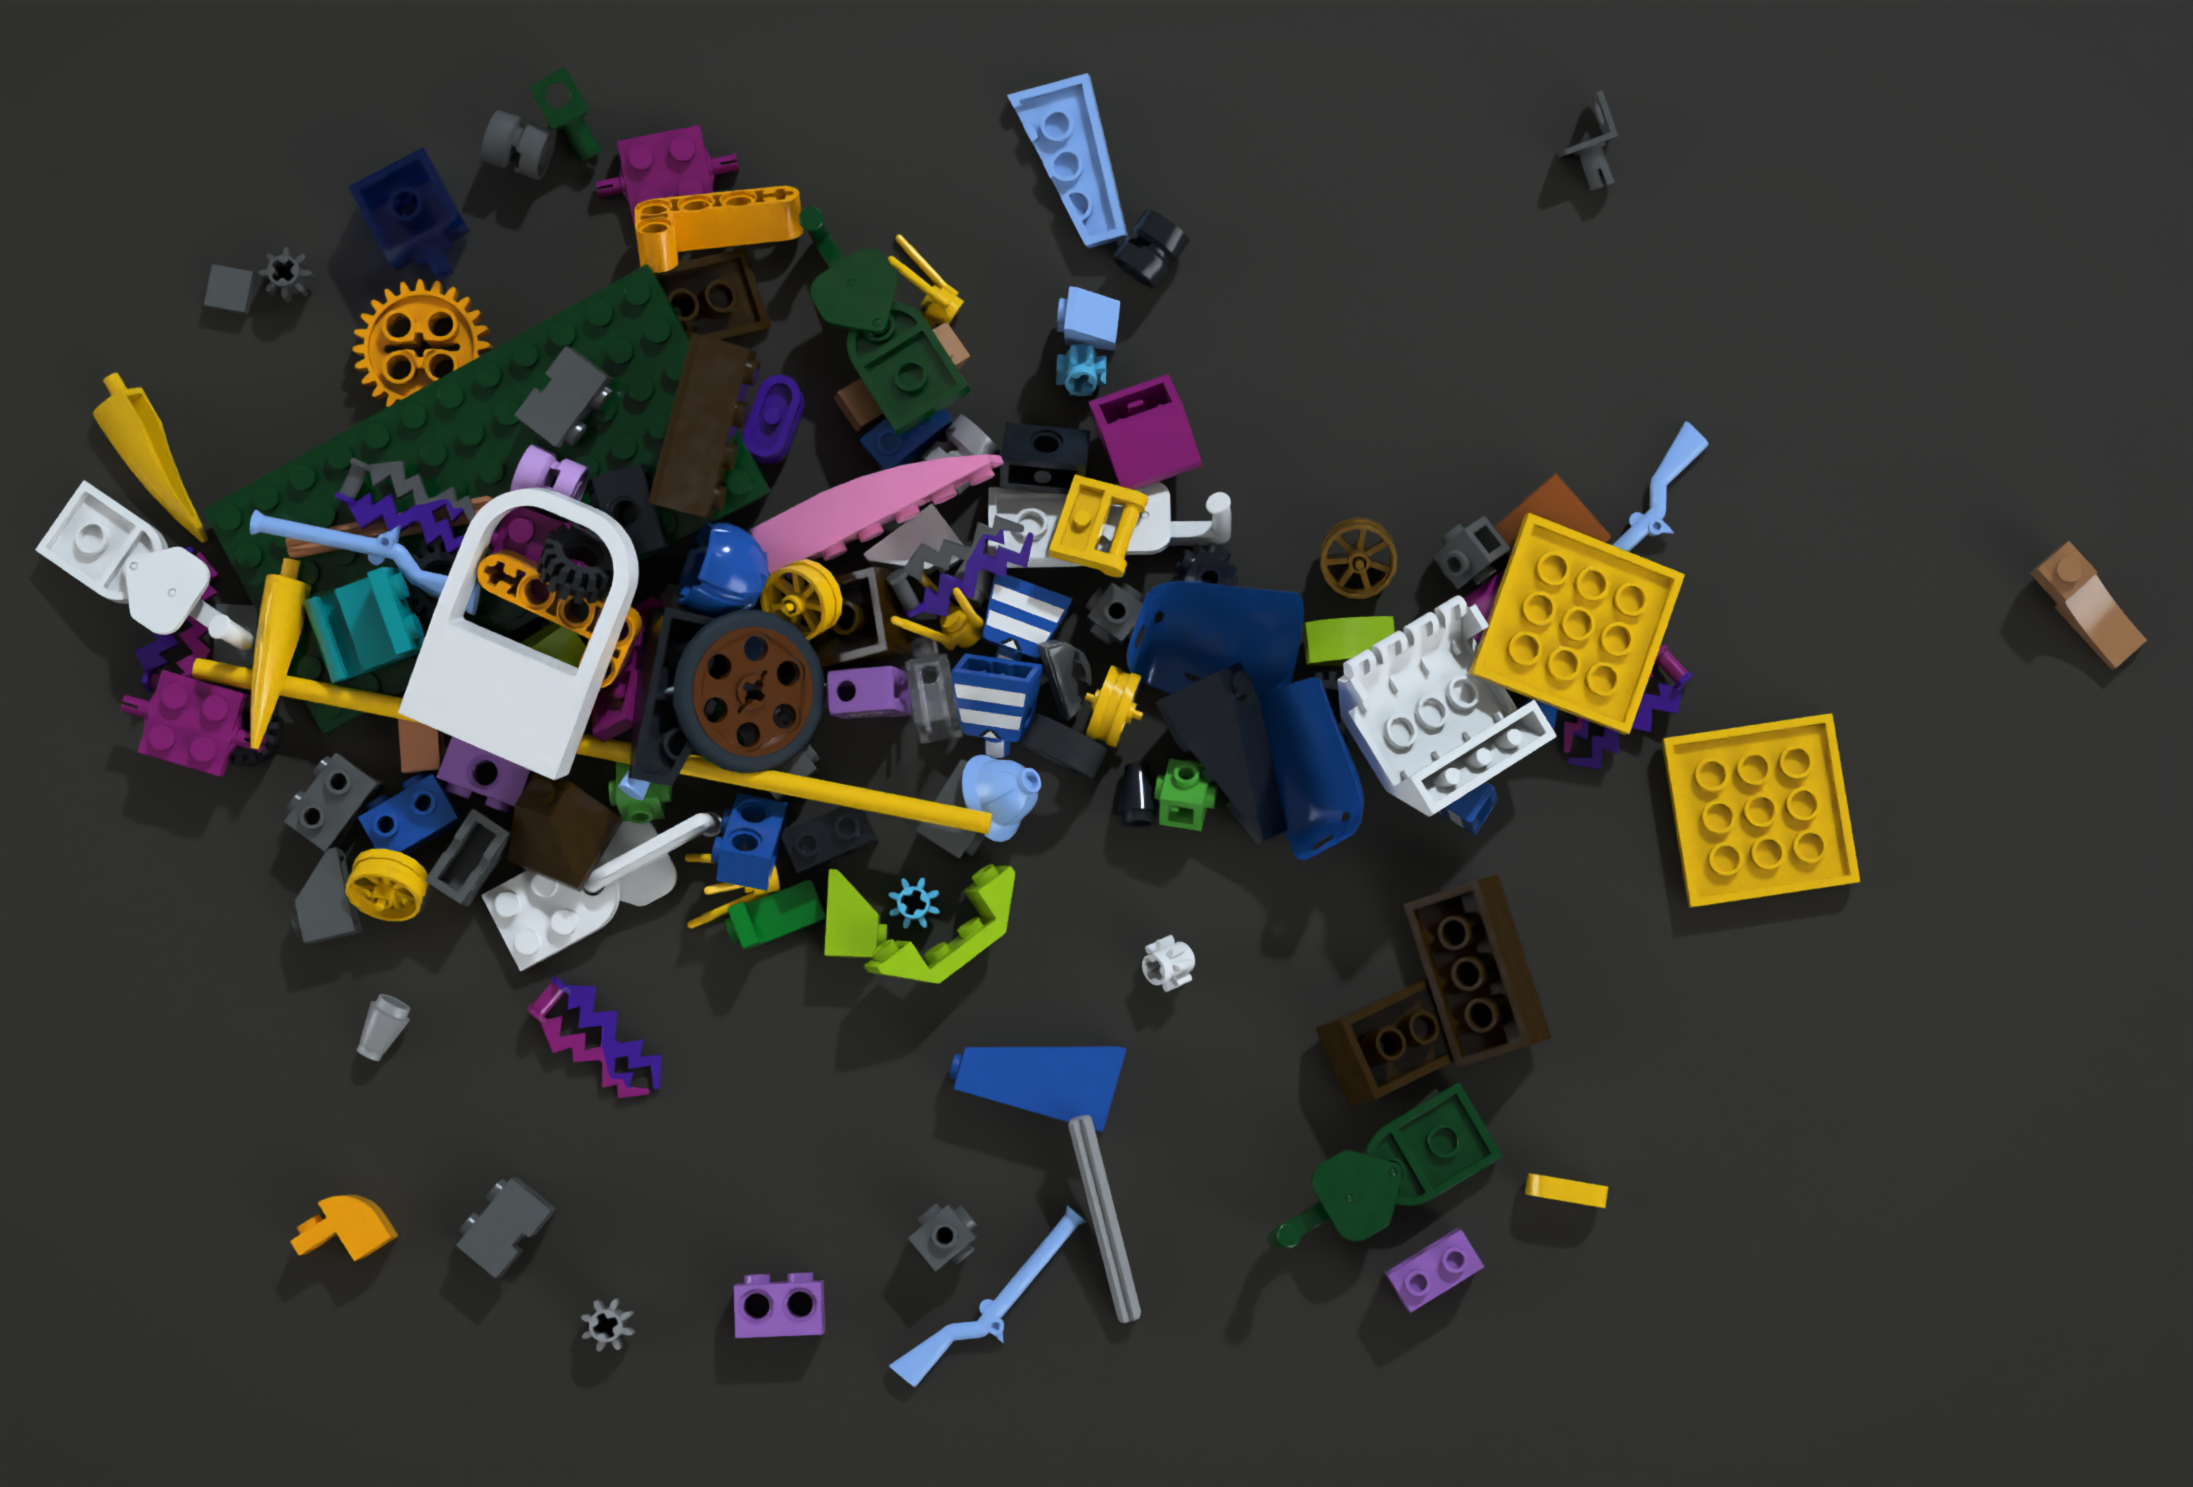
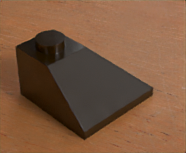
M535 772L515 804L507 860L510 864L581 892L623 820L619 815L573 783L561 778L552 780Z

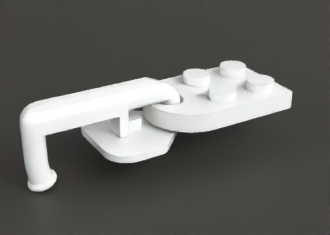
M83 480L35 549L101 596L116 603L129 604L132 618L156 634L168 635L174 633L190 615L206 626L210 636L215 639L221 638L241 650H249L255 644L251 633L233 622L227 615L220 613L200 599L210 582L209 568L202 560L182 547L168 548L164 537L156 528L85 480Z
M1158 481L1136 489V491L1145 494L1149 500L1145 512L1139 514L1126 555L1156 554L1163 551L1167 546H1194L1195 543L1208 545L1209 542L1221 545L1229 541L1231 537V500L1226 493L1217 492L1208 498L1206 508L1212 514V521H1171L1170 493L1164 484ZM989 487L988 526L992 528L996 515L1022 524L1024 531L1013 532L1003 530L1005 545L988 540V554L995 557L998 545L1020 553L1027 533L1032 532L1034 536L1027 567L1083 566L1050 557L1049 548L1067 495ZM1112 504L1097 550L1106 553L1110 550L1124 509L1122 506ZM1007 561V568H1024Z
M715 812L699 813L659 835L651 822L643 824L631 821L622 822L581 892L530 871H525L481 895L519 970L524 971L603 928L616 913L619 901L636 906H646L668 894L674 888L677 881V871L668 853L702 834L707 837L718 835L722 818Z

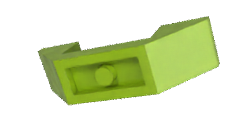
M990 864L972 876L974 883L963 891L981 916V919L979 917L970 919L957 930L959 936L950 943H939L927 951L924 955L925 962L911 941L897 940L895 942L893 939H890L873 950L871 954L874 958L864 965L867 972L940 984L1006 933L1016 874L1011 866H994Z

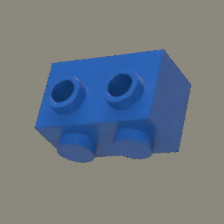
M424 772L402 784L404 791L392 798H389L388 794L382 795L365 806L367 812L359 816L358 819L376 849H389L408 855L465 821L450 794L445 790L446 787L441 779L436 778L437 776L434 774L427 777Z

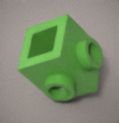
M1169 759L1166 775H1158L1154 799L1160 800L1159 825L1202 831L1207 808H1215L1218 784L1208 783L1200 773L1203 768L1201 763L1191 760Z
M616 762V780L609 781V799L611 806L618 807L623 822L631 821L643 824L654 819H665V802H672V786L650 782L644 799L642 801L636 800L618 787L627 774L630 764Z

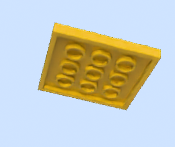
M1527 513L1524 515L1487 620L1489 626L1483 631L1468 674L1623 735L1630 734L1685 574L1532 513Z
M1832 713L1669 737L1661 740L1689 908L1860 882Z

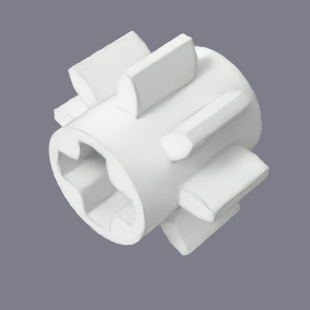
M1169 935L1145 947L1149 955L1144 957L1142 969L1150 983L1153 985L1162 984L1164 991L1168 992L1192 981L1189 972L1195 966V957L1191 948L1186 943H1175L1173 935Z

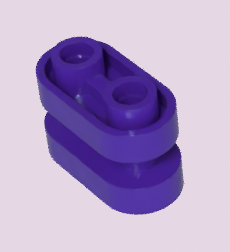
M773 375L763 381L744 429L743 438L755 460L765 465L780 463L787 457L805 410L804 396L797 383L788 376Z

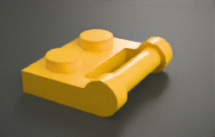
M1074 475L1049 548L1050 557L1098 569L1112 577H1123L1127 566L1125 556L1139 514L1145 512L1149 498L1136 490ZM1112 504H1116L1124 509L1109 553L1097 550Z

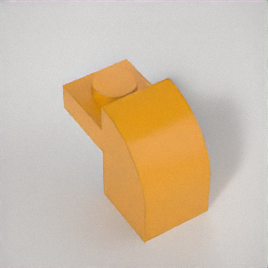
M340 1195L318 1202L326 1218L322 1219L319 1214L310 1218L297 1227L300 1235L290 1242L300 1256L312 1252L338 1235L352 1259L358 1261L398 1237V1234L382 1209L373 1201L359 1195Z

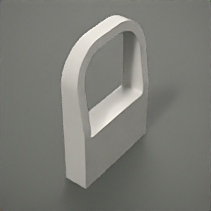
M524 488L510 491L497 496L484 505L471 521L437 602L398 713L552 780L568 775L637 589L639 577L638 559L634 545L623 527L605 512L545 488ZM518 507H539L591 529L604 541L611 554L614 570L612 586L579 668L471 623L463 617L477 579L478 565L485 557L493 532L501 519Z

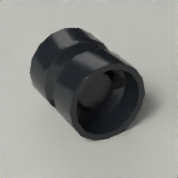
M1146 209L1132 228L1135 236L1133 238L1126 237L1111 258L1133 279L1150 289H1156L1169 271L1167 261H1176L1190 242V239L1166 217L1151 209Z

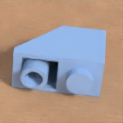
M1069 286L1068 299H1059L1057 314V332H1064L1065 345H1093V348L1115 351L1120 301L1078 287Z

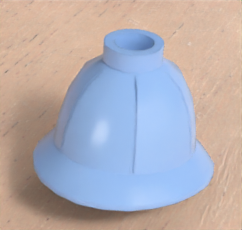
M990 755L972 757L966 763L962 775V792L966 807L968 809L993 813L989 834H984L987 838L996 842L1009 840L1016 833L1021 820L1036 804L1038 791L1041 788L1040 776L1034 769L1026 768L1012 760H998Z

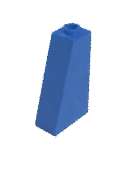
M1119 1046L965 1047L963 1055L955 1053L948 1078L956 1080L953 1088L955 1090L1069 1122L1074 1117L1090 1115L1094 1129L1103 1132L1127 1049Z

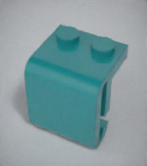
M378 568L367 572V578L334 589V593L323 597L315 596L303 602L332 684L349 680L420 653L425 639L423 628L414 610L413 603H408L406 599L409 597V590L399 568Z

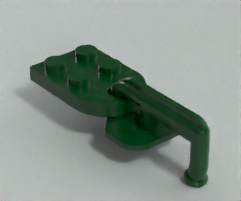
M815 206L805 207L799 214V223L803 229L807 230L811 240L829 267L828 270L818 275L813 281L810 289L811 299L826 323L850 329L847 337L849 358L897 436H901L970 393L971 390L923 315L908 304L894 301L899 278L885 255L877 249L864 248L846 258L825 226L822 211Z
M1457 1082L1379 1128L1369 1139L1364 1154L1352 1150H1344L1321 1163L1312 1175V1188L1320 1202L1271 1230L1267 1235V1242L1272 1248H1293L1299 1243L1302 1235L1329 1219L1336 1231L1344 1239L1355 1242L1365 1240L1390 1224L1395 1205L1415 1206L1423 1204L1503 1156L1460 1082Z

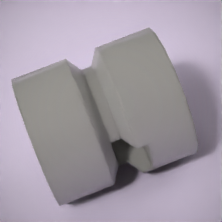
M960 414L945 430L946 440H936L920 458L922 461L948 457L984 454L999 455L1001 451L977 425ZM970 482L955 488L958 495H961L966 490Z

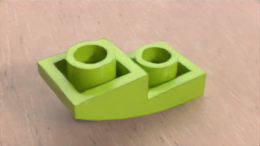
M1393 616L1349 617L1305 622L1302 628L1306 665L1343 666L1344 662L1366 649L1372 652L1373 645L1395 633Z

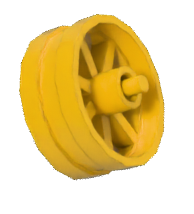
M808 559L793 561L770 574L761 592L760 603L762 610L776 614L794 624L806 637L807 641L834 626L842 612L843 599L837 581L831 572L820 563ZM786 573H792L793 586L784 579ZM804 579L810 584L805 586ZM781 591L786 595V597H782ZM813 610L821 612L820 622ZM802 616L809 627L800 624Z
M1111 665L1102 689H1097L1095 695L1086 693L1084 700L1092 703L1090 709L1093 710L1086 732L1088 738L1105 741L1107 745L1116 748L1125 724H1130L1132 718L1141 720L1143 713L1136 710L1137 704L1134 703V699L1142 676L1135 673L1128 674L1123 672L1121 668Z
M370 849L361 852L355 858L352 873L349 875L346 883L345 893L350 903L361 912L373 918L385 921H405L414 918L420 912L423 896L428 888V883L425 881L428 874L425 868L415 859L401 852L389 849Z

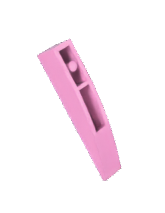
M984 454L940 458L893 467L861 476L823 491L750 529L762 550L767 552L768 571L770 574L796 560L808 559L815 561L823 557L824 561H828L846 553L848 550L845 545L858 538L860 542H866L884 533L883 525L895 519L897 524L903 523L918 516L921 513L918 507L930 501L937 505L955 497L958 494L955 488L967 482L974 486L992 478L995 475L992 469L1004 464L1000 455ZM786 573L785 576H787L788 580H791L792 573Z

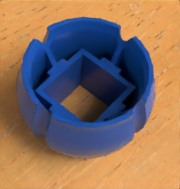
M705 522L695 537L699 547L697 549L690 548L683 566L677 596L682 598L678 599V604L685 606L694 614L717 618L737 610H753L769 577L767 552L762 550L752 535L738 526L729 523Z

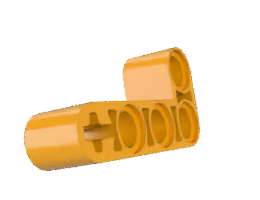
M774 186L650 199L640 202L634 209L640 266L643 267L648 264L654 273L674 269L679 262L678 252L787 241L801 236L804 231L799 223V214L802 211L800 192L791 186Z
M503 549L484 558L478 565V581L488 592L578 633L590 641L607 597L602 601L597 597L596 602L588 604L587 599L583 598L589 606V615L587 618L582 619L575 616L571 611L570 604L574 598L573 596L568 595L567 600L559 598L561 593L559 590H556L553 594L550 592L547 600H541L534 596L531 584L534 579H539L541 574L537 572L538 562L512 550ZM501 562L505 564L503 571L510 575L502 580L497 578L498 570L494 568V566ZM522 573H526V575L521 579V581L516 578ZM631 606L625 620L629 628L627 637H619L610 660L611 673L604 677L600 688L608 686L621 675L642 628L641 616Z

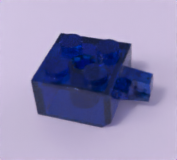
M424 147L348 186L382 252L396 271L414 261L418 265L427 261L439 281L454 273L444 252L452 248L450 242L471 231L436 165ZM413 203L415 212L407 216L405 206Z

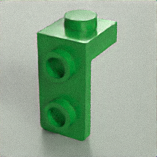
M806 880L748 904L741 902L727 908L731 918L724 920L732 943L740 942L743 949L749 950L820 922L826 918L813 882Z

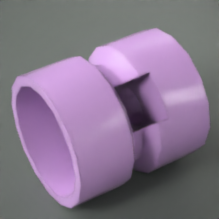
M531 444L517 466L510 491L524 488H545L581 501L589 480L590 468L567 458L558 462L555 453ZM554 477H557L554 487L551 488Z

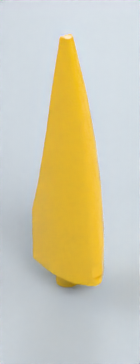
M118 372L103 379V382L111 396L94 410V418L124 462L150 494L176 521L199 541L205 543L209 540L183 485L169 449L162 422L142 387L127 389Z
M283 558L280 575L268 574L265 580L255 640L251 682L250 748L259 749L285 681L305 620L306 609L303 602L309 599L311 586L297 580L301 562L294 559Z

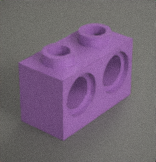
M1455 1228L1387 1270L1384 1274L1406 1310L1411 1313L1484 1268V1265L1463 1231Z
M813 1272L788 1273L787 1281L770 1282V1274L744 1275V1283L734 1285L735 1338L822 1335L825 1333L824 1280H813ZM801 1291L811 1297L813 1307L808 1315L801 1316L792 1311L790 1298L793 1293ZM759 1293L768 1299L769 1311L766 1316L755 1317L749 1313L747 1300L751 1294Z

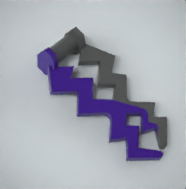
M351 458L350 465L352 466L340 492H336L334 497L336 500L349 506L362 530L384 517L388 531L401 525L400 533L419 522L421 523L428 546L442 537L448 554L451 555L459 550L465 535L454 538L449 519L445 518L436 522L434 513L447 506L451 520L454 523L463 513H465L471 523L476 512L469 495L458 501L456 490L454 487H451L439 495L429 498L419 474L406 479L403 461L368 465L360 460ZM368 473L371 475L374 487H377L391 477L399 500L413 492L415 506L398 514L391 494L374 505L371 493H368L358 501H355Z
M995 515L992 528L979 521L977 522L971 546L943 539L940 551L937 552L921 543L906 565L892 572L886 578V581L892 586L904 609L905 617L911 618L920 612L948 616L950 596L953 588H960L966 597L974 599L978 572L984 569L1006 578L1007 561L1027 568L1033 542V533H1027L1020 553L998 545L995 557L983 552L986 539L1005 545L1003 530L1013 532L1024 531L1022 524ZM952 554L966 561L963 580L941 572L938 593L925 586L924 601L917 599L906 578L910 575L922 581L924 561L948 571Z

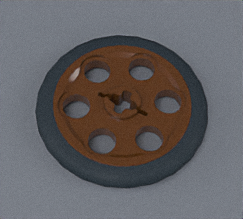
M737 610L719 616L702 627L687 644L678 662L673 684L674 708L680 728L691 746L709 762L722 769L738 773H755L770 770L783 765L796 756L811 739L821 719L825 700L822 668L810 642L807 641L806 637L794 624L776 614L760 610ZM752 636L760 639L763 646L761 656L755 661L750 660L744 651L745 642ZM716 654L721 655L726 662L725 674L719 679L713 678L708 672V662ZM784 661L790 662L795 670L793 681L786 686L781 684L777 678V669ZM755 683L753 692L757 694L756 698L744 700L747 692L743 689L744 684ZM715 697L722 704L723 711L720 719L716 722H710L704 715V705L710 698ZM784 704L790 709L791 720L786 727L781 729L774 723L773 713L778 705ZM745 722L750 723L755 730L754 741L747 747H743L737 740V730Z

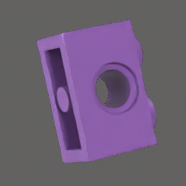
M452 736L436 778L448 782L445 788L448 792L467 799L470 798L472 792L487 797L486 806L509 814L511 807H515L516 802L535 772ZM486 763H494L498 771L497 778L489 785H481L477 777L478 770Z

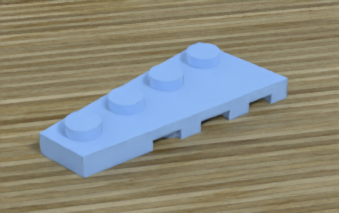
M1086 73L1007 95L1085 246L1092 248L1128 237L1090 75Z

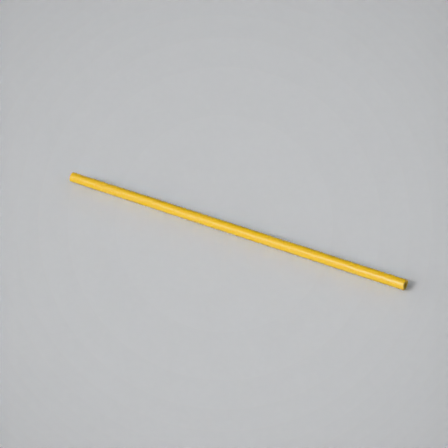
M196 658L192 669V677L197 680L251 690L253 668ZM286 675L279 695L421 723L398 713L403 698L288 675ZM583 733L576 754L630 764L632 743L615 739L603 742L593 735ZM692 754L689 755L679 773L983 834H989L993 813L774 770L738 773L722 769L704 757Z

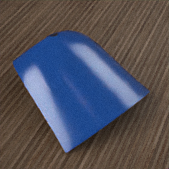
M1177 581L1155 586L1145 596L1128 645L1126 657L1130 673L1142 676L1141 682L1173 694L1195 683L1188 680L1183 673H1190L1203 679L1241 662L1259 698L1292 682L1302 634L1304 617L1303 599L1296 592L1243 588L1200 582ZM1159 611L1163 612L1164 617L1162 621L1154 623L1156 613ZM1145 624L1142 641L1138 648L1135 649L1136 637L1141 627Z
M1314 677L1291 683L1259 697L1287 827L1284 833L1290 843L1293 855L1298 860L1303 861L1316 856L1353 835L1361 824L1364 809L1363 789L1358 772L1332 711L1323 683L1320 678ZM1348 812L1350 815L1349 820L1341 822L1343 814ZM1334 835L1333 838L1326 844L1315 850H1312L1313 847L1321 840L1325 839L1328 836Z

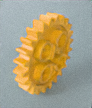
M418 279L415 291H411L405 282H401V294L395 296L389 289H385L384 292L388 302L384 305L376 300H372L371 304L376 310L374 316L363 313L360 316L368 324L367 329H356L354 331L357 337L364 340V344L352 347V351L355 354L365 357V359L355 364V368L359 372H369L362 379V384L365 387L377 385L372 396L378 401L388 395L387 407L440 379L435 377L434 371L436 365L442 360H452L454 371L480 357L482 353H487L493 349L490 343L480 340L490 334V330L487 326H476L484 316L479 310L468 313L473 304L469 297H465L457 302L459 291L455 287H451L443 295V285L439 281H435L431 290L427 291L426 284L422 279ZM444 318L453 320V328L449 334L441 337L434 335V326L439 320ZM403 319L410 320L411 327L408 334L400 338L392 336V327L397 321ZM424 340L432 348L449 347L454 344L460 345L458 351L424 350L423 357H420L414 350H411L421 348L422 341ZM388 346L410 348L405 350L394 351L391 353L385 352V349ZM401 361L411 362V372L406 378L400 380L393 379L392 372L397 363Z

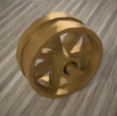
M1352 517L1338 522L1326 533L1320 546V565L1325 581L1335 592L1348 598L1365 599L1379 594L1390 584L1396 573L1397 554L1391 535L1381 524L1368 518ZM1358 529L1356 543L1350 544L1341 535L1342 533ZM1366 530L1378 534L1382 540L1366 548L1364 545ZM1334 540L1347 552V555L1327 556L1328 549ZM1388 546L1390 553L1389 564L1369 558ZM1348 563L1349 565L1343 574L1336 580L1330 573L1328 565ZM1369 567L1385 573L1378 580L1370 583L1366 571ZM1354 572L1360 574L1364 586H1348L1346 582Z

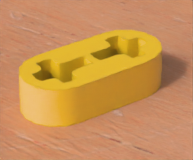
M1528 1173L1525 1194L1606 1208L1609 1187Z

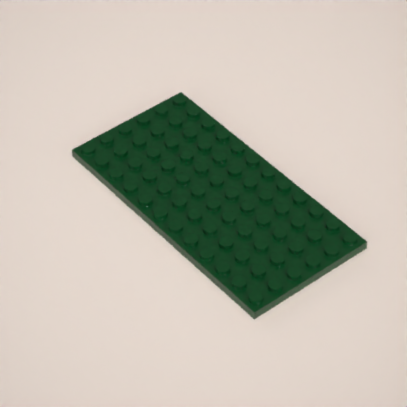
M646 264L208 506L203 511L259 614L266 576L268 574L280 575L283 558L301 562L297 580L311 586L309 599L315 596L323 597L334 593V589L367 578V572L378 568H398L393 559L385 558L383 563L374 565L369 561L368 554L345 549L301 558H292L287 551L286 537L262 532L254 535L250 533V520L255 510L260 511L265 516L322 528L357 522L349 506L341 503L334 497L336 492H340L352 466L350 465L351 458L360 460L368 465L403 461L406 479L419 474L429 498H433L454 487L458 501L468 495L471 499L482 496H489L494 499L501 494L510 492L517 466L527 448L534 444L555 453L558 462L567 458L590 468L589 480L580 502L592 506L589 497V489L594 488L592 477L643 463L649 465L654 482L690 339L650 265ZM565 346H568L578 351L615 381L610 387L613 394L606 405L598 412L593 409L584 421L587 429L575 445L570 446L567 444L562 449L553 446L514 415L534 388L540 391L545 389L551 381V378L545 373ZM738 428L733 443L738 445L737 459L732 470L726 469L722 485L727 487V497L723 510L721 512L716 511L714 519H709L661 506L672 546L697 533L704 526L705 522L715 523L771 492ZM368 473L355 501H358L368 493H371L374 505L391 494L398 513H402L415 506L413 492L399 500L391 477L377 487H374L371 475ZM554 477L551 488L554 487L557 477ZM632 502L623 504L618 513L619 520L624 526L633 524L638 515L637 508ZM528 506L530 508L561 518L571 523H576L545 509L535 506ZM504 517L498 523L494 532L502 525ZM470 524L451 527L454 538L465 535ZM424 533L400 537L398 544L403 545L411 556L419 554L421 552L420 548L427 545ZM441 537V538H439L437 541H435L434 543H444V542H443V539H442V537ZM488 547V549H487V551H486V554H485V557H484V558H486V557H488V556L490 555V552H489V551H490V548H489V547ZM656 552L650 555L637 558L638 564L644 562L645 560L655 556L660 552ZM441 565L434 569L432 573L448 576L452 567ZM482 590L480 596L484 598L478 604L476 614L474 616L471 614L463 615L465 620L504 637L541 618V616L487 590ZM416 611L425 637L431 619L426 618L425 614H419ZM306 612L303 628L288 670L293 677L332 684ZM419 654L349 680L334 683V685L397 697L406 692ZM305 701L323 735L333 732L366 713Z

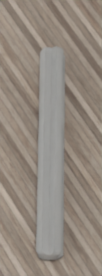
M1090 1115L1077 1116L1070 1119L1068 1127L1117 1318L1121 1323L1135 1321L1140 1318L1141 1309L1093 1121Z

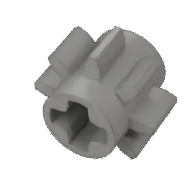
M615 1298L611 1302L610 1307L607 1308L598 1299L594 1301V1308L597 1312L594 1315L584 1314L581 1316L583 1321L589 1323V1331L585 1332L582 1337L583 1339H588L593 1336L598 1341L596 1350L599 1352L603 1350L606 1342H612L616 1350L621 1349L622 1342L619 1337L622 1334L628 1336L635 1333L632 1328L627 1327L626 1320L634 1312L627 1311L623 1313L619 1310L620 1300L618 1298ZM603 1313L608 1319L615 1317L618 1325L613 1327L614 1336L609 1331L601 1332L598 1325L604 1321Z

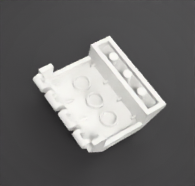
M1459 595L1436 607L1435 614L1428 612L1403 627L1404 633L1396 631L1372 646V652L1366 649L1344 662V676L1338 679L1340 717L1384 789L1428 817L1557 737L1535 700L1517 709L1505 688L1468 674L1478 648V644L1473 636L1489 625L1476 604L1467 607L1465 600Z

